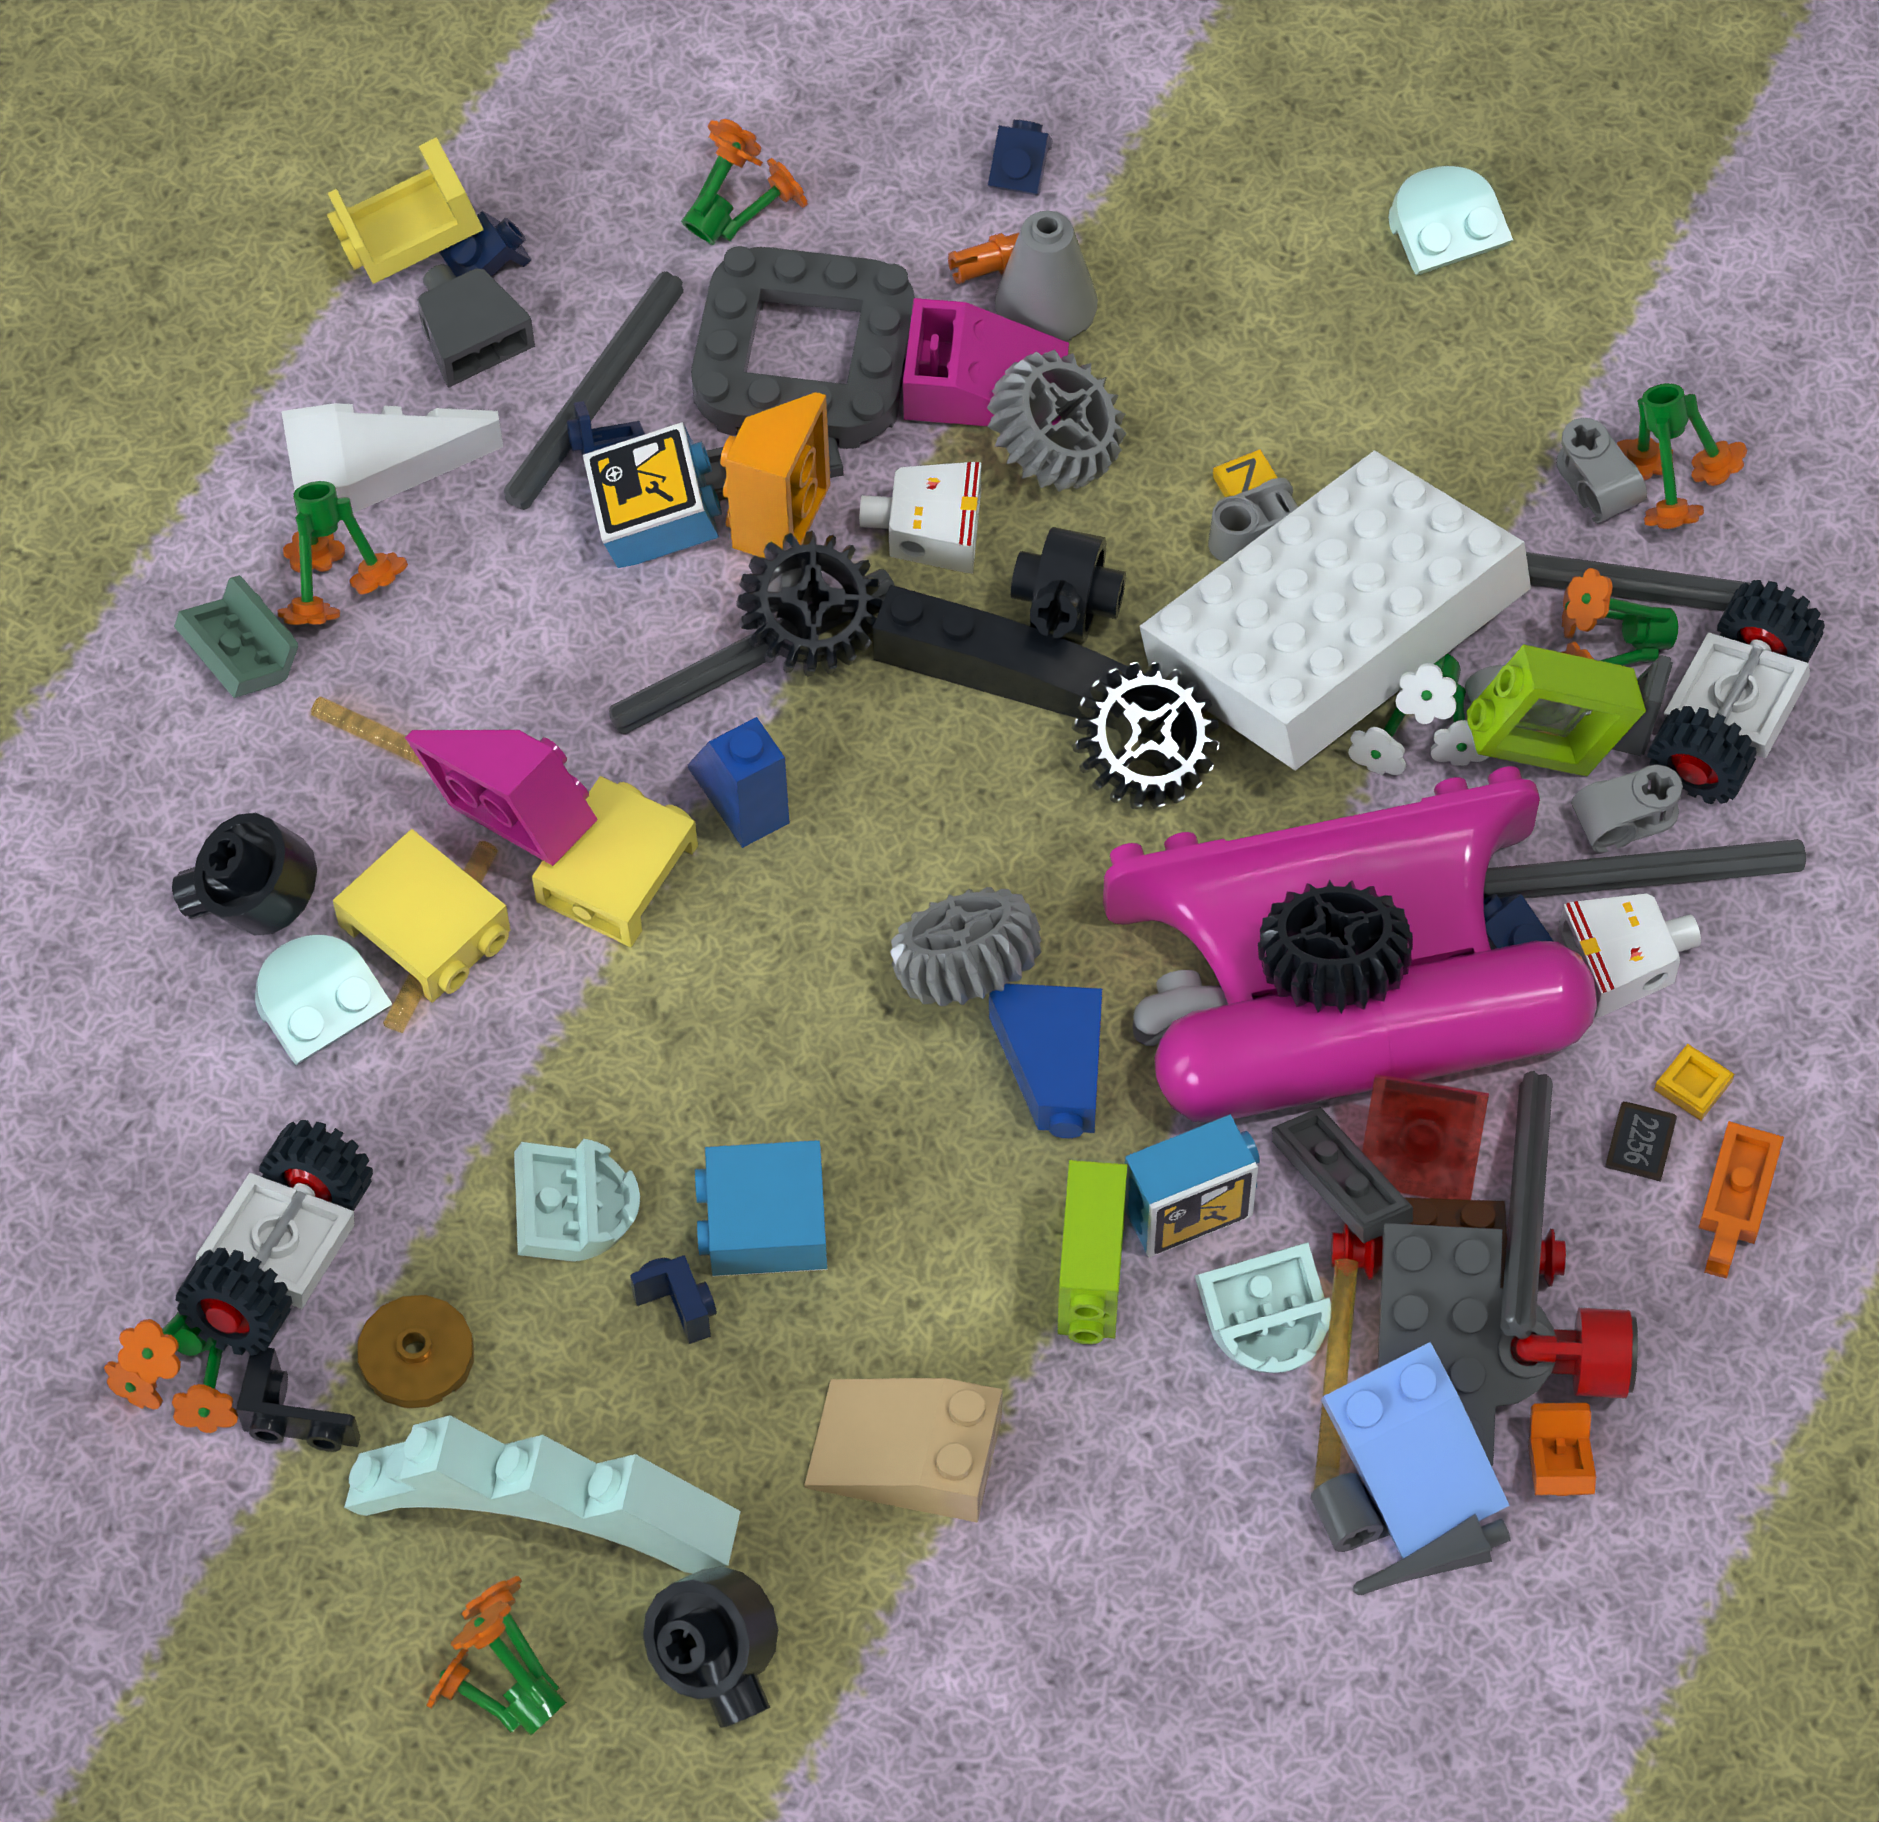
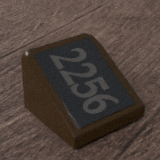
M1622 1102L1605 1168L1661 1182L1677 1116L1670 1112L1630 1102Z

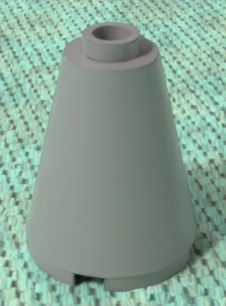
M1040 211L1029 216L1021 227L995 294L996 314L1069 342L1072 337L1083 330L1085 332L1092 325L1097 311V293L1069 219L1058 212Z

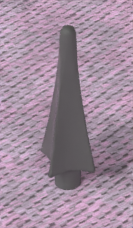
M1474 1514L1411 1555L1356 1582L1353 1586V1591L1357 1595H1364L1413 1579L1492 1562L1490 1555L1492 1548L1511 1541L1508 1529L1502 1519L1480 1526L1478 1518Z

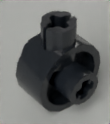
M1052 527L1047 535L1041 555L1025 551L1019 552L1014 567L1010 597L1012 599L1032 602L1030 609L1031 627L1037 628L1042 635L1047 637L1050 633L1053 634V638H1063L1085 643L1094 615L1117 619L1124 595L1126 572L1104 567L1107 543L1105 537Z
M258 813L238 814L221 823L209 835L196 858L195 867L180 871L173 878V898L180 912L185 917L189 916V919L214 914L238 929L254 936L274 934L289 926L305 910L314 892L317 876L314 852L302 837L274 820Z
M721 1566L702 1569L670 1584L656 1594L645 1614L643 1639L648 1660L659 1678L678 1694L699 1700L708 1698L720 1728L730 1726L770 1708L758 1675L765 1671L776 1652L778 1625L773 1605L761 1586L743 1572Z

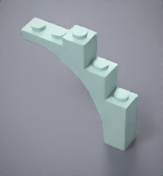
M451 1415L413 1425L412 1431L405 1442L359 1453L357 1461L349 1474L350 1488L344 1507L364 1516L396 1508L428 1507L484 1511L527 1518L571 1528L619 1543L657 1558L687 1573H696L702 1569L726 1567L729 1565L741 1512L636 1454L596 1464L544 1435L503 1444Z

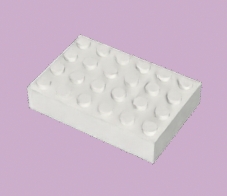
M1374 450L1141 624L1139 627L1148 666L1153 662L1159 663L1163 679H1166L1173 669H1180L1181 679L1177 685L1184 689L1192 681L1198 682L1199 688L1191 696L1196 703L1203 699L1211 700L1212 706L1207 710L1208 712L1296 771L1401 690L1400 678L1404 673L1413 672L1416 674L1417 669L1421 665L1436 663L1529 591L1531 584L1525 542Z

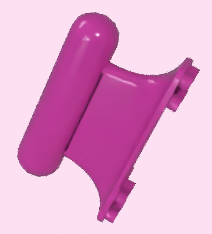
M1507 766L1492 772L1487 778L1489 785L1468 789L1464 778L1453 777L1445 779L1435 786V796L1422 798L1421 802L1230 841L1219 839L1198 844L1194 833L1181 832L1172 835L1164 842L1165 851L1145 855L1142 846L1137 843H1127L1113 849L1110 853L1112 866L1104 875L1103 906L1108 920L1121 925L1156 921L1179 930L1202 952L1213 969L1228 1003L1222 1006L1192 1011L1173 1021L1160 1039L1154 1057L1156 1079L1171 1108L1193 1122L1210 1123L1230 1114L1233 1119L1558 1052L1578 1042L1592 1025L1597 1009L1594 976L1581 955L1560 942L1531 941L1491 950L1486 931L1484 885L1489 862L1498 849L1515 845L1531 835L1535 826L1540 801L1536 784L1531 780L1522 779L1520 770L1517 767ZM1330 879L1334 886L1345 887L1353 880L1358 890L1374 886L1379 897L1384 895L1392 896L1394 905L1397 908L1404 909L1405 917L1410 925V932L1413 934L1412 962L1409 966L1408 974L1403 975L1400 989L1389 990L1385 1001L1369 998L1365 1010L1355 1004L1346 1005L1342 1014L1336 1006H1325L1318 1013L1311 1002L1296 1007L1292 996L1279 997L1274 984H1269L1266 981L1262 962L1258 957V942H1260L1262 919L1268 917L1272 903H1283L1285 901L1287 891L1303 894L1307 883L1315 888L1326 887Z

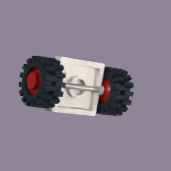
M1752 580L1750 585L1747 582L1741 584L1739 589H1736L1719 620L1717 631L1721 632L1720 635L1707 633L1664 712V722L1648 750L1647 757L1651 758L1650 766L1662 765L1674 770L1681 778L1682 789L1688 791L1687 795L1694 798L1700 795L1704 802L1708 804H1713L1715 799L1720 804L1727 803L1729 798L1733 800L1756 761L1755 756L1763 758L1768 756L1810 677L1808 662L1824 634L1823 629L1825 625L1824 620H1818L1821 614L1817 608H1807L1810 601L1806 597L1802 596L1797 599L1792 596L1795 591L1794 589L1786 586L1784 591L1778 590V583L1768 581L1765 587L1761 580Z
M300 1120L297 1125L291 1122L281 1131L262 1160L263 1162L259 1168V1172L263 1173L262 1177L252 1173L248 1174L196 1254V1263L176 1294L175 1301L180 1302L177 1306L179 1314L188 1315L184 1322L190 1329L195 1327L201 1329L198 1335L205 1341L209 1337L217 1340L215 1347L223 1351L229 1345L232 1347L234 1354L243 1355L247 1350L251 1356L258 1355L260 1350L264 1352L271 1344L291 1311L290 1306L303 1309L353 1229L354 1210L372 1182L373 1168L366 1166L370 1160L366 1153H355L359 1145L353 1139L347 1143L341 1139L344 1134L336 1128L332 1134L326 1132V1124L318 1121L313 1128L308 1120Z

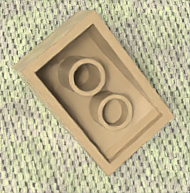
M948 1378L831 1379L804 1487L806 1489L978 1523L1002 1419V1389Z

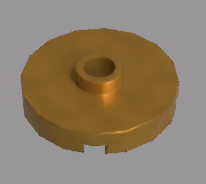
M428 1295L402 1296L382 1305L366 1321L358 1339V1364L365 1381L382 1400L404 1408L430 1407L443 1401V1397L449 1395L454 1389L456 1392L466 1382L474 1363L473 1336L464 1316L447 1301ZM413 1342H421L425 1345L418 1353H408L405 1351L406 1347Z

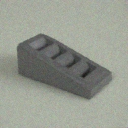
M1660 655L1637 678L1646 712L1613 747V750L1640 757L1645 754L1673 665L1670 657Z

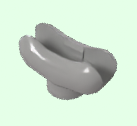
M1178 970L1163 975L1156 982L1158 993L1144 997L1135 1007L1133 1034L1139 1043L1146 1046L1157 1045L1173 1021L1192 1011L1228 1004L1221 986H1202L1200 974L1193 970Z

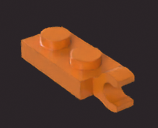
M1728 1121L1698 1227L1715 1233L1704 1273L1727 1279L1738 1239L1755 1244L1782 1147L1783 1136Z

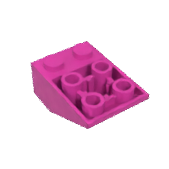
M914 298L903 377L904 420L988 426L994 414L987 409V406L994 396L992 390L995 388L996 382L1005 375V371L1013 363L1023 360L1027 355L1034 354L1036 351L1043 355L1045 352L1055 349L1060 358L1067 356L1069 353V343L967 302ZM1061 416L1051 422L1052 425H1056L1061 420Z

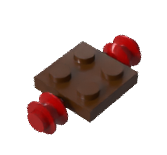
M1404 1197L1413 1207V1222L1409 1223V1225L1502 1229L1500 1288L1503 1289L1507 1247L1505 1201ZM1344 1222L1343 1233L1332 1232L1331 1267H1342V1279H1346L1351 1268H1363L1368 1280H1372L1382 1265V1236L1363 1243ZM1549 1229L1545 1239L1541 1241L1539 1275H1543L1547 1285L1552 1287L1554 1275H1564L1566 1245L1565 1241L1555 1240L1554 1229Z

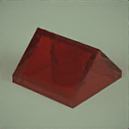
M1375 1074L1362 1152L1400 1193L1437 1199L1471 1200L1489 1093Z

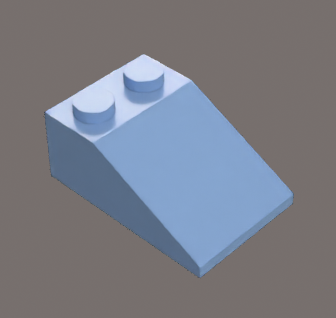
M1431 1342L1323 1396L1321 1399L1402 1558L1411 1555L1444 1535L1474 1514H1476L1478 1521H1481L1510 1506L1465 1408Z

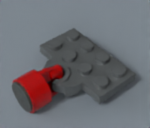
M1384 1223L1377 1369L1431 1342L1465 1408L1491 1466L1494 1463L1496 1407L1517 1404L1538 1392L1550 1374L1573 1375L1575 1396L1626 1399L1628 1393H1633L1637 1372L1638 1327L1637 1319L1635 1316H1631L1630 1310L1579 1307L1576 1314L1575 1329L1558 1330L1553 1328L1542 1308L1537 1305L1536 1325L1531 1329V1335L1525 1339H1519L1516 1335L1506 1336L1500 1327L1503 1289L1500 1288L1502 1229Z

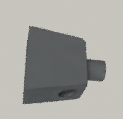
M440 264L434 266L425 274L423 283L428 291L422 293L417 299L421 325L448 388L535 347L531 317L484 269L476 268L456 277L448 265Z

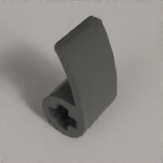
M1347 1473L1334 1477L1322 1483L1311 1493V1501L1337 1552L1350 1551L1390 1535L1365 1485L1356 1473Z

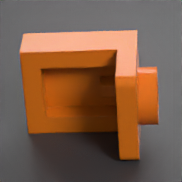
M1535 1403L1531 1406L1528 1450L1535 1495H1595L1596 1471L1590 1443L1591 1409L1588 1403Z

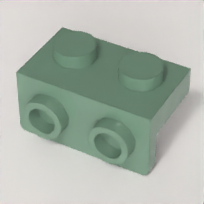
M240 575L229 578L222 599L179 611L174 625L175 629L234 698L276 686L288 678L298 649V642L292 633L283 626L265 605L262 598L254 592Z

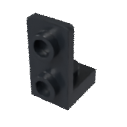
M267 1348L264 1352L260 1350L258 1355H249L236 1408L243 1431L249 1432V1435L258 1441L272 1444L283 1442L284 1437L307 1440L308 1445L328 1452L339 1451L342 1445L358 1447L360 1433L353 1415L283 1405L288 1387V1373L281 1370L275 1348Z

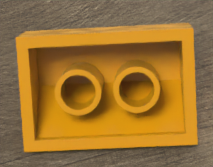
M815 392L745 418L737 436L730 435L727 438L721 453L720 464L726 467L723 496L728 498L729 508L725 524L726 527L731 528L732 548L765 558L764 548L766 544L773 542L783 549V539L785 535L790 533L802 545L805 534L809 531L831 485L826 395Z

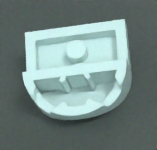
M1435 167L1410 176L1397 191L1389 211L1390 229L1393 235L1399 234L1416 276L1509 245L1513 241L1491 185L1478 173L1462 167Z
M309 935L281 945L263 963L256 983L255 1003L257 1011L263 1022L268 1023L295 1065L300 1064L392 1006L390 999L358 951L347 942L333 936Z
M583 1139L576 1149L521 1142L514 1151L518 1255L576 1262L590 1259L610 1249L626 1233L638 1214L640 1193L633 1172L629 1170L625 1173L609 1157L610 1148L593 1140Z
M1308 1242L1194 1275L1210 1330L1216 1343L1229 1358L1250 1370L1278 1373L1290 1371L1306 1364L1317 1354L1316 1351L1321 1346L1327 1331L1331 1327L1332 1309L1330 1298L1324 1297Z

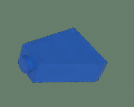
M757 717L709 741L687 764L689 771L742 848L790 823L785 756Z
M1006 983L1003 991L994 990L989 993V1019L1038 1130H1048L1052 1135L1059 1138H1076L1081 1136L1083 1132L1095 1133L1102 988Z

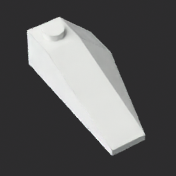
M339 403L282 411L294 490L310 482H330L335 486L338 498H350L353 513L503 448L498 411L436 408L430 411L427 416L403 415L401 406H384L382 414L354 413L353 404Z

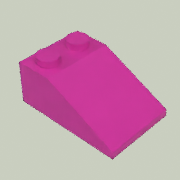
M412 730L405 737L431 779L452 808L552 866L598 820L586 801L589 797V792L577 778L569 774L564 766L567 762L566 755L553 741L546 737L538 741L520 730Z

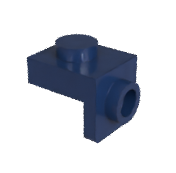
M1013 120L1012 127L998 126L988 181L990 188L1039 196L1047 152L1051 150L1053 142L1048 133L1042 132L1043 125L1031 121Z
M484 211L477 215L484 230L439 252L456 277L476 268L484 269L492 276L508 260H512L522 267H525L532 261L522 246L526 238L520 229L509 219L504 218L502 221H499Z
M584 401L573 403L576 419L567 420L572 452L581 450L582 456L645 435L640 421L592 429L590 415Z
M1493 894L1484 899V917L1491 950L1531 941H1553L1522 894L1499 898L1497 894Z
M685 1255L674 1259H654L644 1264L639 1271L630 1275L633 1297L637 1306L670 1295L688 1343L691 1344L711 1337L709 1317L717 1314L715 1303L706 1281L696 1284Z

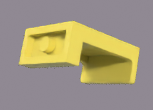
M437 137L418 146L429 167L428 170L352 207L345 206L337 189L328 193L335 210L328 213L327 216L353 269L356 270L364 266L372 284L484 230Z
M600 776L589 791V797L586 799L598 820L553 866L545 861L541 862L532 875L535 899L537 903L628 947H632L642 932L641 915L682 853L685 851L693 855L697 849L696 823L684 810L677 806H663L644 797L636 787L628 783L619 782L616 784Z
M413 829L409 830L333 899L338 925L353 938L361 932L419 980L422 984L424 997L432 1003L444 992L451 994L457 991L468 978L470 968L484 955L492 957L497 954L507 942L509 932L511 931L506 905Z

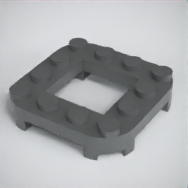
M736 246L730 248L724 255V261L714 271L709 284L691 369L694 404H696L706 419L717 425V431L732 436L737 435L738 427L742 426L746 417L815 392L826 395L828 437L839 439L840 449L860 448V442L876 437L888 427L892 428L899 414V398L904 377L913 301L915 298L906 269L898 264H888L883 261L772 247L747 248ZM764 301L861 312L847 384L747 372L759 311L763 310Z

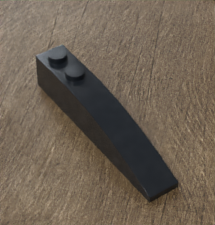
M891 584L872 627L875 661L1074 718L1086 717L1077 706L1083 698L1094 699L1089 688L1095 681L1098 680L1107 684L1106 675L1114 668H1117L1126 677V669L1128 667L1066 639L1053 638V634L1049 633L1048 637L1042 635L1037 628L993 613ZM1146 696L1123 698L1129 705L1135 703L1141 709L1150 712L1157 711L1165 705L1157 699ZM1109 714L1106 719V727L1116 729L1112 725L1115 720ZM1176 716L1171 723L1170 733L1174 742L1181 748L1185 734L1182 724ZM1157 720L1150 728L1146 727L1139 736L1151 739L1154 735L1153 731L1161 724V721Z

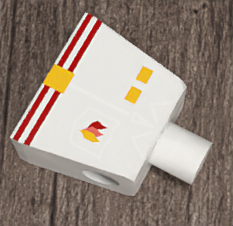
M981 462L900 467L895 471L892 497L861 496L859 526L889 529L890 557L964 573H973L981 498Z
M1647 893L1563 904L1558 928L1565 946L1581 955L1594 976L1597 998L1595 1018L1609 1014L1674 984L1680 964L1678 952L1701 945L1700 930L1693 915L1689 914L1665 921L1655 897Z

